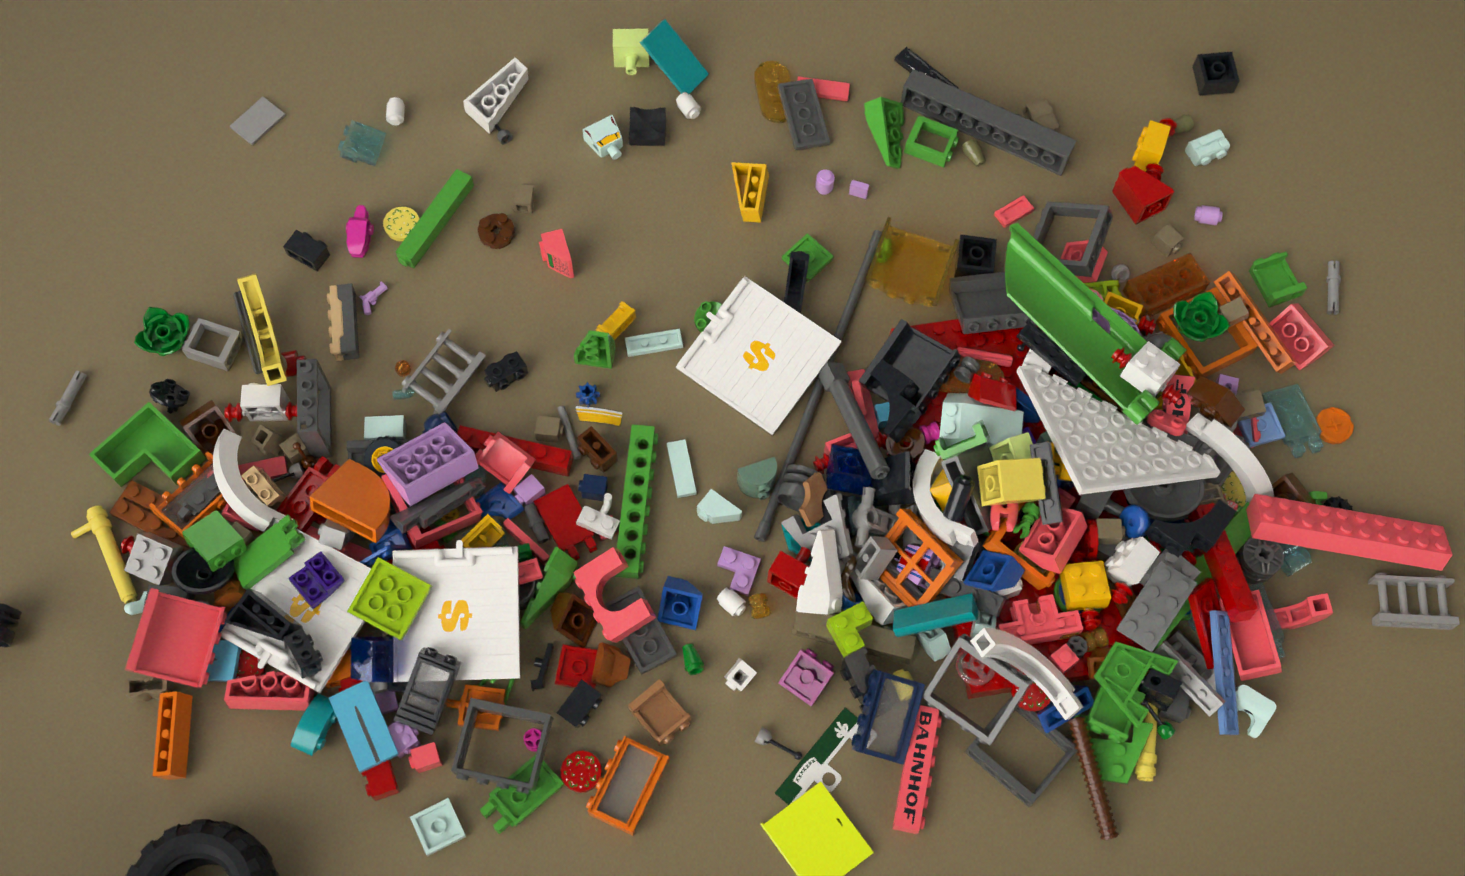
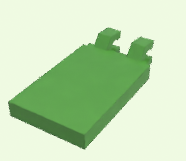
M289 515L285 516L278 524L275 523L246 546L247 550L233 559L235 572L244 589L252 588L294 554L293 549L306 540L304 535L296 530L299 525L295 519L292 520Z
M536 754L508 778L529 783ZM543 760L535 792L529 791L528 794L517 792L515 787L509 786L508 790L496 787L489 793V802L480 809V813L486 819L497 809L503 817L493 826L497 833L501 834L509 825L517 827L560 790L564 783Z

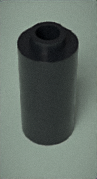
M961 475L955 478L943 512L944 517L955 522L963 520L975 486L971 477Z

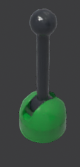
M1144 698L1140 704L1149 710L1158 723L1157 733L1162 739H1168L1173 736L1175 728L1167 721H1161L1149 706L1148 699Z

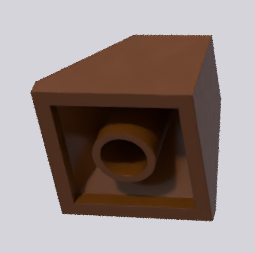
M559 592L550 610L553 628L572 642L585 648L596 623L593 616L594 610L592 606H589L576 595Z

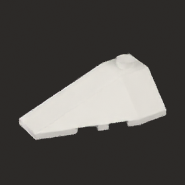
M818 530L811 551L813 559L810 567H806L805 574H807L804 586L800 585L798 591L796 611L829 615L841 612L842 582L835 530Z
M853 552L842 558L844 564L852 559V555L857 557V554ZM854 570L851 573V577L867 609L879 624L893 623L894 611L908 608L880 578L878 580H863L858 577Z

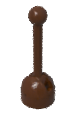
M295 442L293 448L298 450L303 457L301 460L302 468L305 471L308 467L314 468L317 460L312 455H305L300 448L301 444Z

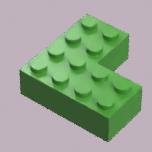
M150 402L144 405L89 454L120 487H123L151 461L178 485L177 481L179 478L183 477L185 479L192 472V467L195 464L200 465L206 460L200 449Z

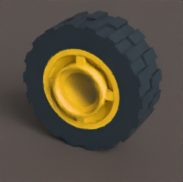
M380 436L376 440L374 439L365 450V456L363 457V461H365L364 466L381 478L386 473L378 463L377 458L403 445L402 441L396 439V437Z

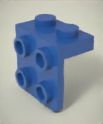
M396 528L381 537L377 543L369 544L372 555L363 559L360 563L372 568L378 557L384 561L393 560V551L412 549L406 533L402 534Z

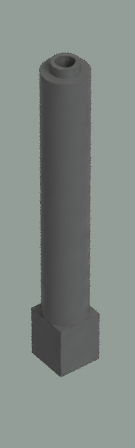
M826 362L818 374L826 392H831L871 477L883 479L887 476L890 469L848 385L850 378L842 363Z

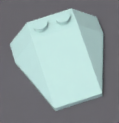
M948 393L943 401L939 437L942 436L946 446H950L975 436L972 425L983 420L990 436L986 443L988 447H991L1008 438L1022 434L1024 412L1019 410L1014 412L981 403L968 396L967 393Z

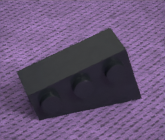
M249 588L224 621L225 623L280 641H284V636L303 627L261 592Z
M866 647L844 657L841 665L842 670H840L844 681L848 680L851 686L849 689L854 699L858 698L861 704L859 706L861 712L864 707V695L868 693L869 676L876 670L874 664L870 665L865 656L868 653ZM884 686L875 718L890 711L893 707Z

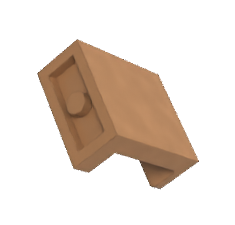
M660 679L628 704L630 712L659 746L663 743L665 745L669 744L675 738V733L679 730L683 732L690 726V714L683 710L666 690L664 683Z

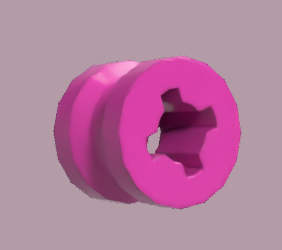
M936 422L931 423L929 426L923 425L919 427V430L924 435L926 444H930L931 441H935L940 436V430Z
M532 728L524 734L523 741L529 751L537 752L542 734L539 729Z

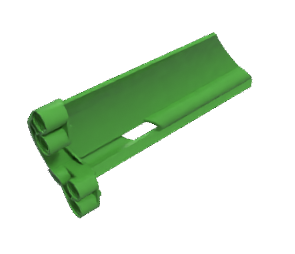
M1018 223L1011 224L1009 229L1011 236L1007 243L1005 263L1007 296L1123 409L1122 412L1136 425L1140 424L1160 402L1146 389L1141 392L1120 377L1125 368L1119 369L1120 364L1118 362L1112 363L1114 359L1111 357L1118 348L1120 350L1125 348L1124 353H1132L1133 358L1147 341ZM1093 308L1109 321V334L1093 320ZM1173 337L1160 348V350L1175 361L1187 350Z

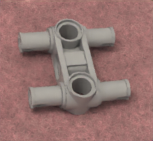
M863 487L861 504L852 514V521L857 529L855 546L863 548L868 540L869 532L885 537L899 519L896 513L899 511L901 504L889 505L888 513L876 509L873 506L875 489Z

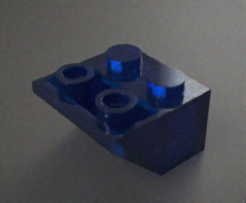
M393 636L351 637V679L367 682H393Z

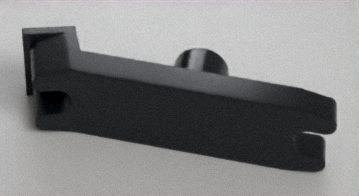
M548 643L543 659L535 658L534 666L539 667L540 672L537 679L531 680L532 691L544 688V679L554 649L552 643Z

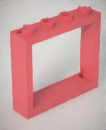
M386 474L382 475L381 479L388 489L390 502L396 513L407 509L403 498ZM465 477L453 482L454 486L463 483ZM471 497L464 502L470 514L421 534L418 526H414L407 531L414 547L417 549L481 521V513L483 511L480 508V503Z

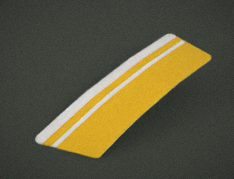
M576 406L580 421L620 426L622 412Z

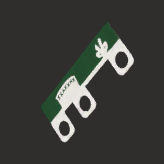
M844 708L774 794L790 805L805 794L814 781L817 784L820 781L823 783L822 777L828 772L834 774L836 778L835 783L831 786H827L824 783L823 785L828 792H832L842 778L828 763L849 738L852 739L853 735L857 733L858 717ZM871 730L867 748L876 738L874 730Z

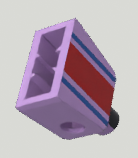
M909 544L904 552L912 558L920 547ZM929 549L917 565L929 576L932 567L938 569L941 559ZM896 552L894 560L899 562L896 568L901 572L908 562ZM913 569L907 578L915 584L928 589L925 586L927 581Z

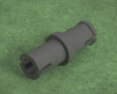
M532 503L525 506L524 511L530 522V529H533L538 544H541L550 538L543 525V518H540L535 507L536 505Z

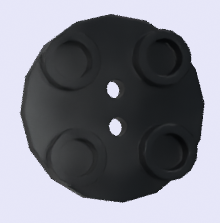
M172 379L151 384L149 390L153 401L167 406V412L170 414L173 410L177 412L179 407L187 404L190 395L189 391L177 385Z

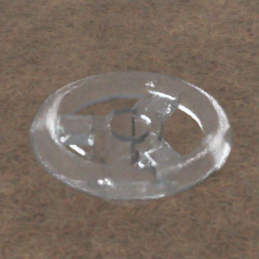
M964 649L961 650L956 658V670L960 678L971 685H983L989 682L996 671L990 668L989 673L986 675L983 671L986 665L974 656L970 658L969 662H962L968 652ZM973 662H978L980 666H974ZM963 669H971L977 672L980 679L968 677Z

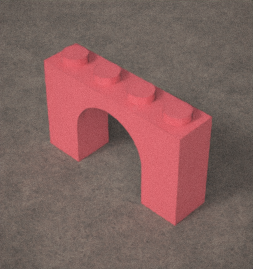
M612 547L573 573L576 576V579H574L579 589H583L585 593L584 600L594 610L593 616L595 620L601 623L603 627L602 633L604 637L617 643L657 617L649 602L643 598L620 611H610L605 606L602 596L605 584L610 578L629 567L620 550Z

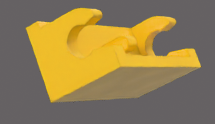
M621 301L612 315L602 325L599 324L596 331L609 333L616 340L636 319L635 309Z
M487 514L461 539L463 548L493 547L505 535V532Z

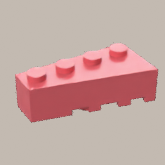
M272 671L267 672L266 675L256 677L252 675L227 680L224 701L230 709L305 711L314 699L315 690L282 671L276 673Z

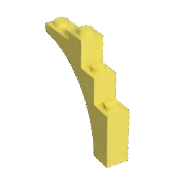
M255 273L237 278L256 340L261 368L267 386L287 381L286 369L280 354L272 319L257 275Z

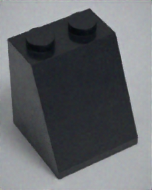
M910 451L885 458L890 470L883 479H874L868 470L865 471L867 487L875 489L873 506L916 503L913 494V476L917 464Z

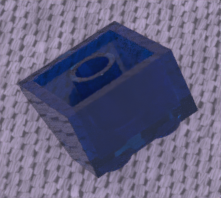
M832 444L826 472L827 489L862 495L863 487H869L872 477L859 450Z

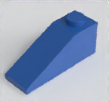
M1073 686L1075 688L1073 693L1083 708L1072 718L1092 707L1094 700L1088 686ZM1052 701L1037 714L1045 733H1049L1069 721L1063 718Z

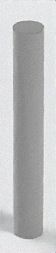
M559 406L557 409L564 425L575 460L580 459L581 454L577 449L578 445L565 406Z

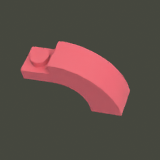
M1328 593L1307 597L1303 602L1292 606L1265 611L1271 631L1300 628L1319 622L1333 614Z

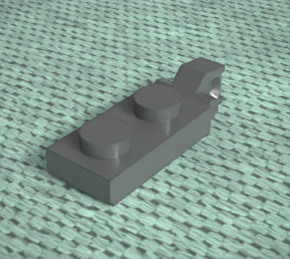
M214 473L182 504L183 507L177 514L185 523L193 515L196 517L221 494Z

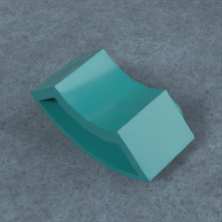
M318 693L309 704L295 730L291 747L311 756L324 747L327 732L332 724H335L338 720L328 697Z

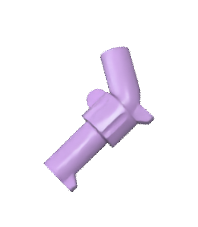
M382 281L375 290L369 291L364 296H359L363 300L364 315L372 314L370 304L375 305L377 297L388 289Z

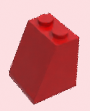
M1137 166L1121 170L1112 190L1135 225L1166 210L1175 192L1171 187Z

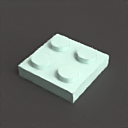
M449 798L410 817L427 856L466 837Z

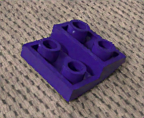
M321 551L304 562L305 567L288 578L312 610L333 594L345 581Z

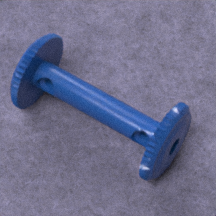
M1139 505L1125 507L1119 517L1122 526H1125V535L1130 539L1144 537L1145 531L1154 521L1148 517L1147 512ZM1185 518L1178 521H1172L1167 523H1184Z

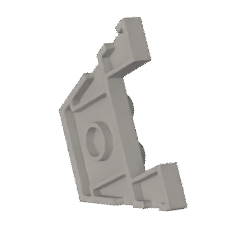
M841 492L823 501L832 518L831 521L809 532H806L798 514L781 522L801 547L808 548L810 551H812L818 530L834 529L838 560L853 553L849 529L846 528L844 517H846L845 509H842L840 501L843 500Z

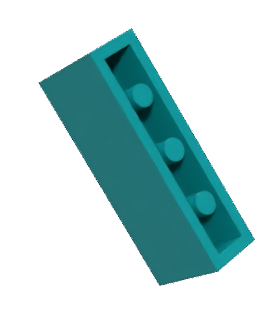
M973 593L895 610L893 631L896 637L978 620V608Z

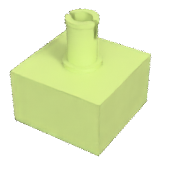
M613 29L614 67H626L628 75L636 74V67H649V54L639 43L648 35V29Z
M1029 432L1001 441L989 447L994 461L1031 459L1030 445L1033 443Z

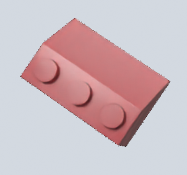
M1299 303L1289 305L1269 323L1297 362L1295 366L1299 371L1322 357L1335 346Z
M1061 507L1064 522L1042 525L1040 515L1019 548L1023 555L1042 569L1059 574L1063 571L1087 529L1082 512Z

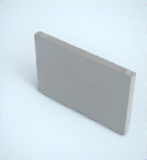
M261 97L233 122L230 128L253 146L286 115L266 98Z

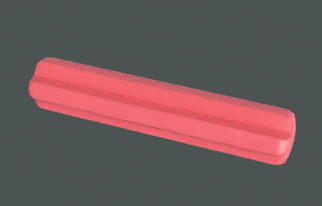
M963 347L957 348L961 356L960 359L968 356L977 362L1007 367L1012 365L1013 357L1010 355Z

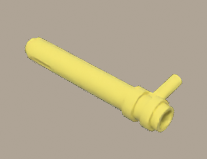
M102 506L91 507L87 510L86 516L89 523L72 531L71 535L76 539L92 530V533L97 537L121 601L125 604L137 600V593L129 573L124 571L126 566L112 533L111 522L107 519L108 514Z
M1148 702L1149 706L1158 716V708ZM1148 712L1144 723H1152L1153 729L1135 767L1137 779L1141 781H1153L1154 776H1156L1154 764L1157 763V755L1155 754L1157 722Z

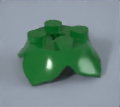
M1212 292L1200 293L1191 302L1180 300L1174 304V318L1179 326V333L1193 341L1204 342L1209 338L1221 335L1229 328L1227 318L1218 314V302Z
M148 307L143 317L144 330L138 332L134 343L140 349L151 353H158L160 356L175 353L183 347L186 340L185 338L189 331V317L184 313L170 315L162 308Z

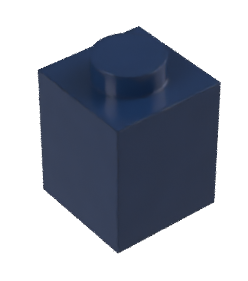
M584 474L583 480L579 481L578 486L582 499L604 501V495L607 493L608 479L604 476Z

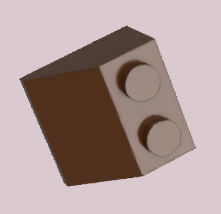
M212 400L179 421L205 457L206 452H214L215 444L223 429L236 434Z
M1293 473L1285 474L1272 484L1274 497L1316 504Z

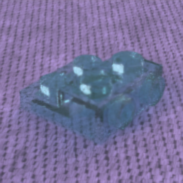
M352 120L350 126H345L343 136H346L345 140L340 141L337 149L341 151L339 156L355 163L359 160L375 166L386 133Z

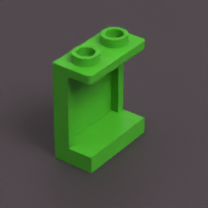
M1276 252L1268 258H1259L1253 262L1249 270L1268 307L1301 297L1307 289L1304 282H1297L1285 260L1288 256L1287 252Z
M983 420L972 425L975 436L950 446H946L942 436L935 440L936 445H933L937 456L941 455L943 460L987 442L990 436Z
M217 510L182 532L186 543L190 548L194 547L213 572L222 568L247 550L243 538Z
M1100 685L1085 723L1090 727L1089 730L1094 733L1101 734L1102 732L1108 735V738L1114 742H1124L1128 740L1129 735L1127 734L1132 722ZM1136 690L1132 699L1140 704L1143 702L1146 694Z

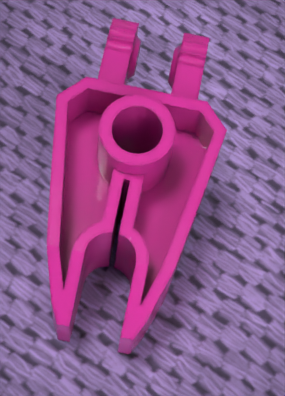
M359 205L355 209L354 217H350L346 223V243L351 257L363 258L369 250L371 235L374 233V225L369 221V213L366 211L365 206Z

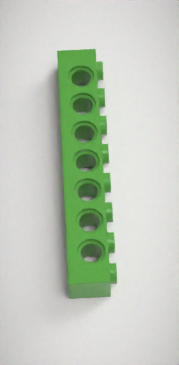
M633 424L631 426L617 549L620 550L629 567L615 575V577L639 579V573H643L644 561H641V554H645L646 542H643V536L648 533V524H645V519L650 515V505H647V501L652 498V487H649L650 480H654V469H651L652 463L656 462V451H653L654 445L658 444V433H655V426ZM645 444L648 448L640 449L639 446ZM640 462H644L646 464L644 467L637 466V464ZM637 480L644 482L642 485L634 484ZM635 498L642 500L638 504L632 502ZM634 516L640 518V520L637 522L630 521V519ZM630 535L638 536L634 541L628 539ZM633 553L636 557L630 560L626 558V555Z

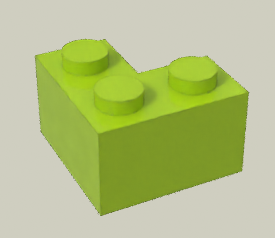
M862 601L827 620L826 627L843 657L865 647L858 632L871 626L873 617Z

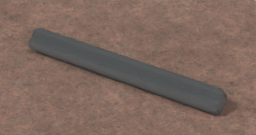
M238 291L233 294L253 370L256 374H260L263 371L256 340L242 293Z

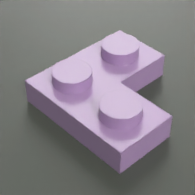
M724 546L717 566L735 572L729 590L732 589L736 593L748 596L761 558Z

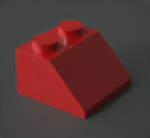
M981 372V375L974 373L968 396L981 403L1016 411V386L1010 383V379L1004 377L994 379L992 374Z

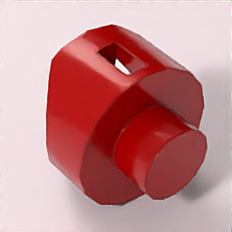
M296 350L281 352V355H283L287 362L286 377L297 376V360H305V355L298 356Z

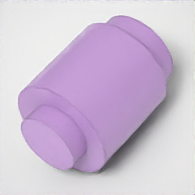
M821 170L816 177L815 187L822 195H827L833 190L835 177L830 170Z
M1197 206L1194 221L1202 224L1217 225L1222 220L1223 212L1220 211L1219 207Z

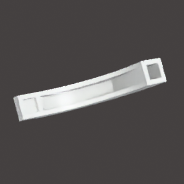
M1199 413L1186 424L1185 430L1210 446L1232 468L1244 488L1246 503H1250L1254 494L1274 497L1271 482L1264 468L1248 447L1230 430L1215 419L1211 422Z
M223 429L217 439L213 453V470L217 485L230 507L247 523L264 532L267 527L270 528L275 523L278 524L286 515L266 506L248 489L241 477L237 461L238 447L242 437Z
M925 449L916 465L913 476L914 499L922 520L928 529L943 542L953 546L958 541L962 545L975 547L978 543L975 530L947 519L935 505L930 488L943 469L941 464L943 460L941 455L937 456L936 453Z
M983 628L971 640V643L982 658L991 657L1007 662L1032 679L1049 697L1065 720L1071 719L1083 708L1073 693L1075 688L1061 671L1043 654L1022 639L999 629Z

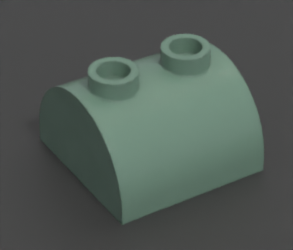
M775 457L738 468L737 484L745 495L759 498V500H764L770 496L769 493L773 490L776 482L777 462Z

